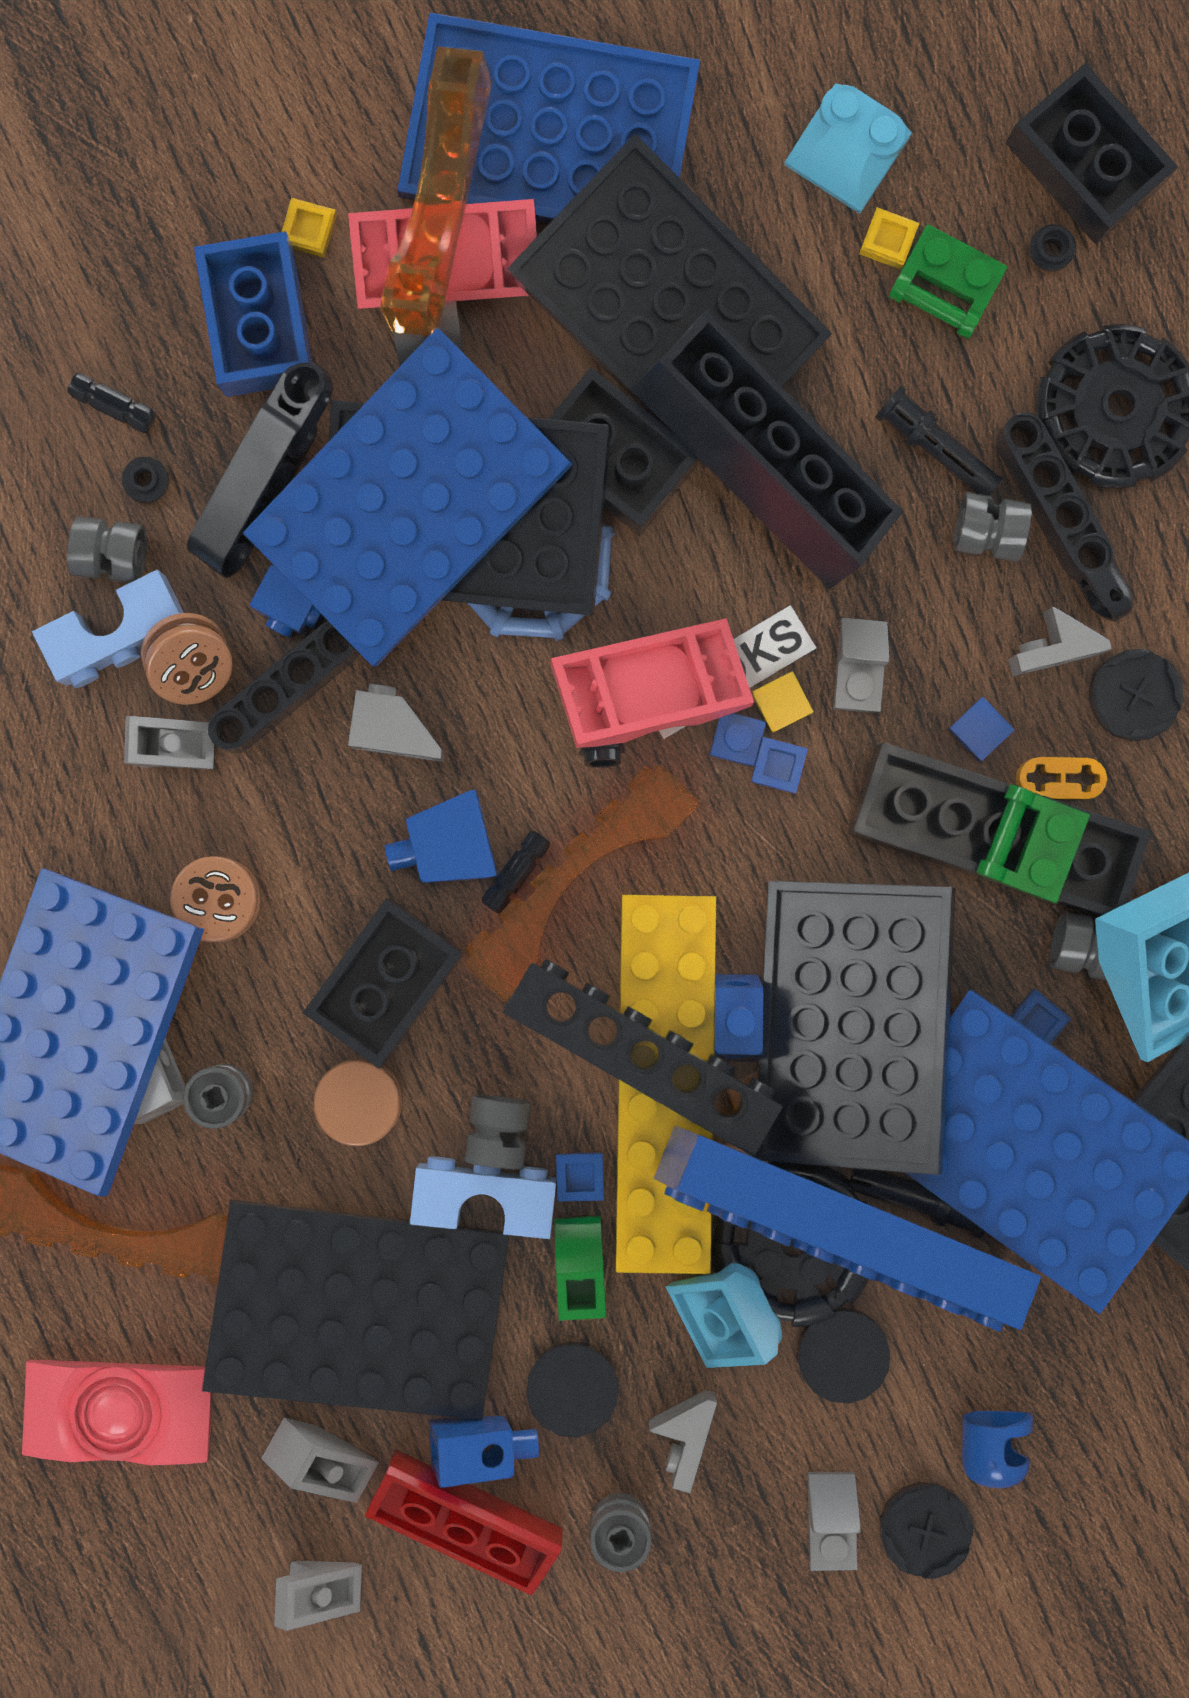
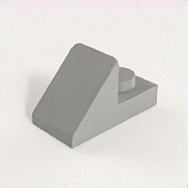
M1051 607L1043 614L1051 645L1048 646L1046 638L1019 645L1020 653L1009 658L1008 661L1012 677L1101 655L1111 650L1109 639L1061 610Z
M841 618L833 710L877 714L881 712L884 666L889 663L887 622Z
M126 716L124 763L144 768L213 769L214 743H212L208 735L209 722Z
M704 1390L649 1420V1431L681 1441L680 1445L672 1443L665 1466V1471L671 1472L670 1477L673 1489L691 1493L717 1405L715 1392Z
M807 1472L810 1570H857V1534L861 1532L855 1473Z
M291 1562L290 1575L276 1578L274 1626L288 1631L360 1612L362 1565L351 1562Z

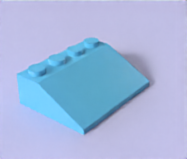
M1189 873L1095 919L1099 963L1138 1055L1145 1062H1149L1179 1046L1189 1035Z

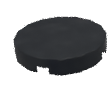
M1146 649L1125 650L1105 660L1094 673L1089 689L1090 708L1098 724L1112 736L1128 741L1151 739L1168 730L1174 723L1184 701L1182 680L1174 665L1167 659H1163Z
M838 1308L834 1311L837 1316L827 1321L807 1326L805 1331L803 1330L798 1340L796 1358L804 1381L815 1394L830 1402L849 1404L866 1399L881 1386L889 1371L890 1350L885 1334L873 1319L855 1309Z
M567 1341L551 1346L536 1360L528 1374L526 1397L531 1413L543 1428L558 1436L578 1438L594 1433L609 1421L617 1405L619 1383L614 1366L601 1352L587 1343Z
M917 1482L901 1488L887 1501L880 1516L879 1535L887 1556L899 1570L909 1575L922 1576L925 1579H936L952 1573L966 1560L970 1551L969 1546L972 1542L974 1525L966 1505L952 1490L938 1483Z

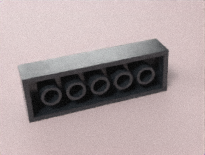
M707 310L631 388L828 589L834 587L864 564L903 513V510Z
M883 742L875 747L847 834L1008 887L976 874L980 861L986 860L1008 803V800L1004 797L1009 784ZM1043 796L1090 814L1056 904L1100 917L1128 903L1151 831ZM1028 808L1025 809L1004 868L1015 871L1036 816V811Z

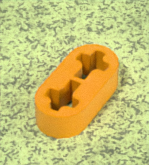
M1037 757L1029 759L1020 765L1016 772L1015 781L1016 786L1055 800H1086L1095 798L1102 793L1106 787L1107 775L1102 764L1095 759ZM1036 766H1040L1041 774L1056 775V782L1042 784L1040 791H1036L1035 783L1027 782L1026 777L1027 774L1035 772ZM1082 766L1086 767L1088 775L1095 778L1094 784L1086 787V792L1082 791L1081 784L1066 783V775L1081 773Z

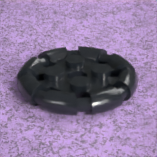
M1110 324L1100 326V331L1087 334L1085 331L1079 333L1065 342L1048 361L1051 367L1046 377H1040L1038 383L1035 415L1045 425L1072 475L1077 472L1089 478V484L1098 487L1123 489L1136 487L1137 481L1147 478L1150 481H1154L1173 469L1188 451L1185 446L1189 440V363L1171 342L1164 337L1160 341L1146 334L1147 329L1127 324ZM1105 349L1111 361L1098 364L1095 351ZM1137 351L1151 357L1148 366L1133 359ZM1067 375H1074L1081 379L1075 390L1063 384ZM1172 381L1176 395L1164 399L1160 384ZM1112 394L1124 395L1130 402L1131 409L1129 415L1119 417L1111 413L1108 408L1109 396ZM1072 412L1071 424L1073 428L1064 431L1059 416ZM1163 421L1169 423L1173 428L1169 437L1158 432ZM1090 444L1105 451L1099 462L1085 456ZM1140 447L1143 460L1132 464L1129 453Z
M785 1162L768 1163L860 1201L854 1191H851V1181L829 1166H812ZM866 1200L860 1201L865 1204H868ZM714 1216L713 1222L717 1224L715 1239L711 1240V1257L715 1272L719 1273L731 1263H738L745 1267L753 1264L757 1273L761 1276L759 1277L760 1287L773 1312L780 1321L791 1322V1327L815 1325L837 1316L834 1311L847 1301L852 1304L860 1296L869 1281L868 1278L853 1273L847 1268L818 1259L805 1253V1251L793 1255L785 1253L781 1249L779 1242L749 1229L751 1221H749L747 1226V1243L733 1242L735 1227L739 1226L719 1218V1216ZM830 1275L837 1286L822 1296L815 1285L822 1284ZM779 1288L795 1290L793 1304L778 1302Z

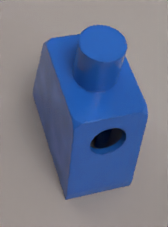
M476 790L467 791L407 818L406 824L410 839L384 845L391 872L417 865L421 883L485 879L498 876Z
M715 974L714 1055L726 1062H758L763 1052V986L759 975Z
M483 1416L482 1420L468 1418L429 1419L431 1467L440 1488L511 1478L514 1476V1460L539 1457L537 1430L512 1431L504 1416ZM494 1444L490 1450L483 1451L487 1446Z

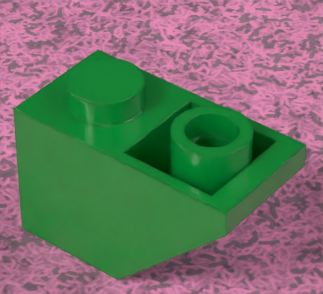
M601 1216L554 1218L559 1321L606 1318Z

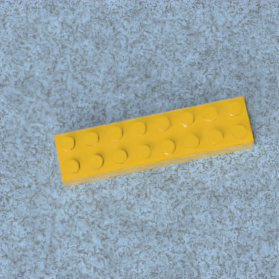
M621 895L620 1012L624 1013L627 1006L639 1011L652 1019L648 1028L664 1037L669 1030L679 1034L694 1043L690 1050L691 1053L707 1061L710 1054L714 1055L716 896ZM640 1041L631 1049V1060L640 1067H648L656 1061L658 1049L650 1041ZM691 1065L678 1067L672 1076L673 1085L683 1091L691 1090L699 1081V1072ZM619 1079L616 1272L710 1274L711 1213L707 1212L709 1204L706 1203L703 1211L678 1202L664 1194L667 1185L653 1178L674 1126L712 1140L713 1133Z

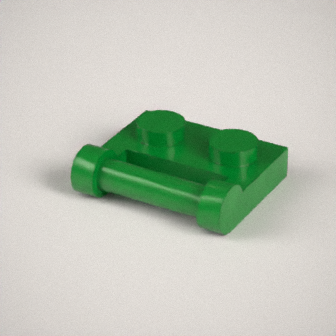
M927 224L888 298L898 303L904 300L957 328L956 334L969 340L1008 266ZM916 275L969 303L971 306L968 312L911 283L914 276Z
M1009 784L1004 797L1008 800L988 856L986 860L980 861L976 874L1056 904L1090 814L1037 795L1028 789ZM1028 808L1037 813L1016 869L1013 872L1004 868V864L1025 809Z

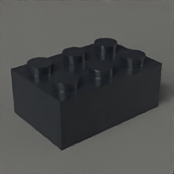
M1086 63L1018 121L1005 143L1096 245L1162 188L1178 168L1175 162Z
M590 367L549 418L550 420L611 425L604 508L639 537L698 466L699 458L678 436L592 367Z
M386 898L306 1007L303 1014L379 1069L392 1055L465 952L394 900Z

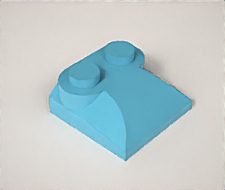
M835 83L833 88L825 94L821 106L789 154L784 165L860 214L910 139L912 132L897 114L860 90L849 85Z
M731 1263L719 1273L671 1282L666 1286L706 1368L765 1365L778 1354V1344L782 1340L781 1323L760 1287L758 1276L750 1268L738 1263Z

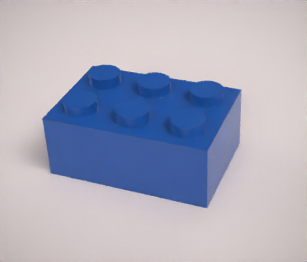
M286 231L194 247L216 382L226 397L272 390L277 385L283 372L290 366L305 362L313 364L294 248Z

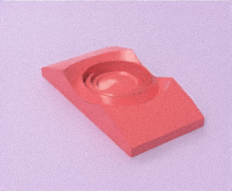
M534 199L348 213L358 309L427 304L451 300L466 301L529 296L506 273V270L537 237Z
M727 618L554 657L550 661L576 748L625 743L646 734L671 727L700 725L751 707L754 703Z
M29 1359L26 1362L22 1455L64 1462L112 1460L149 1466L206 1463L209 1461L212 1392L202 1391L205 1366Z

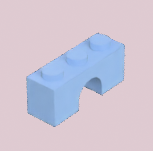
M155 570L117 589L116 592L124 608V617L119 628L109 635L95 636L85 618L75 611L32 631L56 682L66 686L72 684L74 688H79L98 679L99 674L97 671L113 663L116 668H119L140 658L139 651L148 631L160 620L174 614L184 613L167 577L159 570Z
M428 1157L427 1164L419 1163L416 1167L410 1218L411 1225L457 1229L460 1221L461 1206L464 1201L471 1196L485 1194L495 1198L503 1207L505 1214L503 1234L550 1239L557 1177H548V1169L524 1166L523 1169H520V1173L501 1172L502 1168L475 1164L474 1168L455 1167L456 1160L446 1157Z

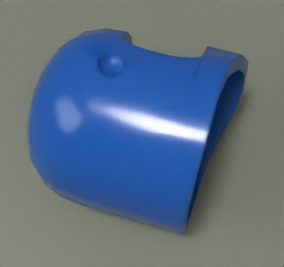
M973 1411L962 1416V1464L970 1480L984 1487L1002 1489L1019 1484L1027 1476L1030 1460L1013 1449L1011 1438L1026 1436L1033 1431L1032 1413L1022 1411Z

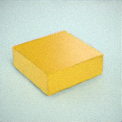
M291 198L282 232H287L294 250L325 258L337 217L336 210Z
M877 207L859 254L902 270L919 223Z
M793 671L751 692L771 734L813 713Z

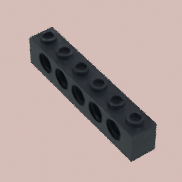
M545 958L541 966L533 961L531 962L502 1013L753 1157L756 1155L783 1107L780 1103L773 1100L777 1093L776 1090L753 1077L748 1085L731 1076L735 1070L734 1066L713 1054H710L707 1061L690 1052L694 1043L671 1030L668 1031L665 1037L651 1030L648 1027L652 1019L639 1011L627 1006L625 1012L622 1013L607 1004L611 996L590 983L586 982L583 989L566 981L570 972ZM556 993L570 995L576 1005L573 1015L564 1020L554 1018L548 1011V1000ZM598 1017H608L617 1026L615 1037L608 1043H598L589 1034L591 1022ZM640 1041H650L658 1049L656 1061L648 1067L636 1065L630 1057L631 1049ZM682 1065L694 1066L699 1072V1081L691 1090L683 1091L673 1085V1073ZM724 1089H733L740 1095V1105L731 1114L719 1113L714 1107L716 1095Z

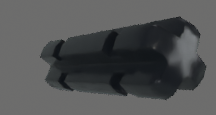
M76 373L71 379L67 392L72 398L84 404L89 402L92 408L122 423L128 421L130 427L142 433H147L151 429L156 418V413L152 408L140 402L135 404L132 398L102 383L96 385V382L93 381L94 379L82 373Z
M532 830L527 834L521 843L523 847L520 852L518 850L515 851L495 879L497 881L494 887L490 886L482 897V903L495 913L500 914L505 910L511 901L510 895L518 892L537 865L534 863L538 857L541 859L550 847L549 840L538 832Z

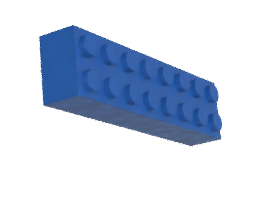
M678 1126L673 1128L653 1178L667 1185L664 1194L678 1202L703 1211L705 1204L708 1203L707 1212L719 1216V1218L746 1229L749 1221H751L749 1229L761 1233L769 1239L789 1247L791 1244V1246L805 1251V1253L818 1259L840 1265L860 1276L882 1282L902 1293L924 1299L937 1307L957 1315L961 1314L999 1332L1002 1331L1004 1324L1019 1330L1022 1329L1042 1277Z

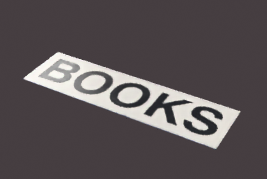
M791 605L734 639L749 688L816 649ZM685 726L671 727L659 730L663 739Z

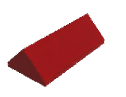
M397 1449L365 1514V1517L531 1596L559 1556L562 1548L563 1528L471 1484L440 1488L431 1465Z

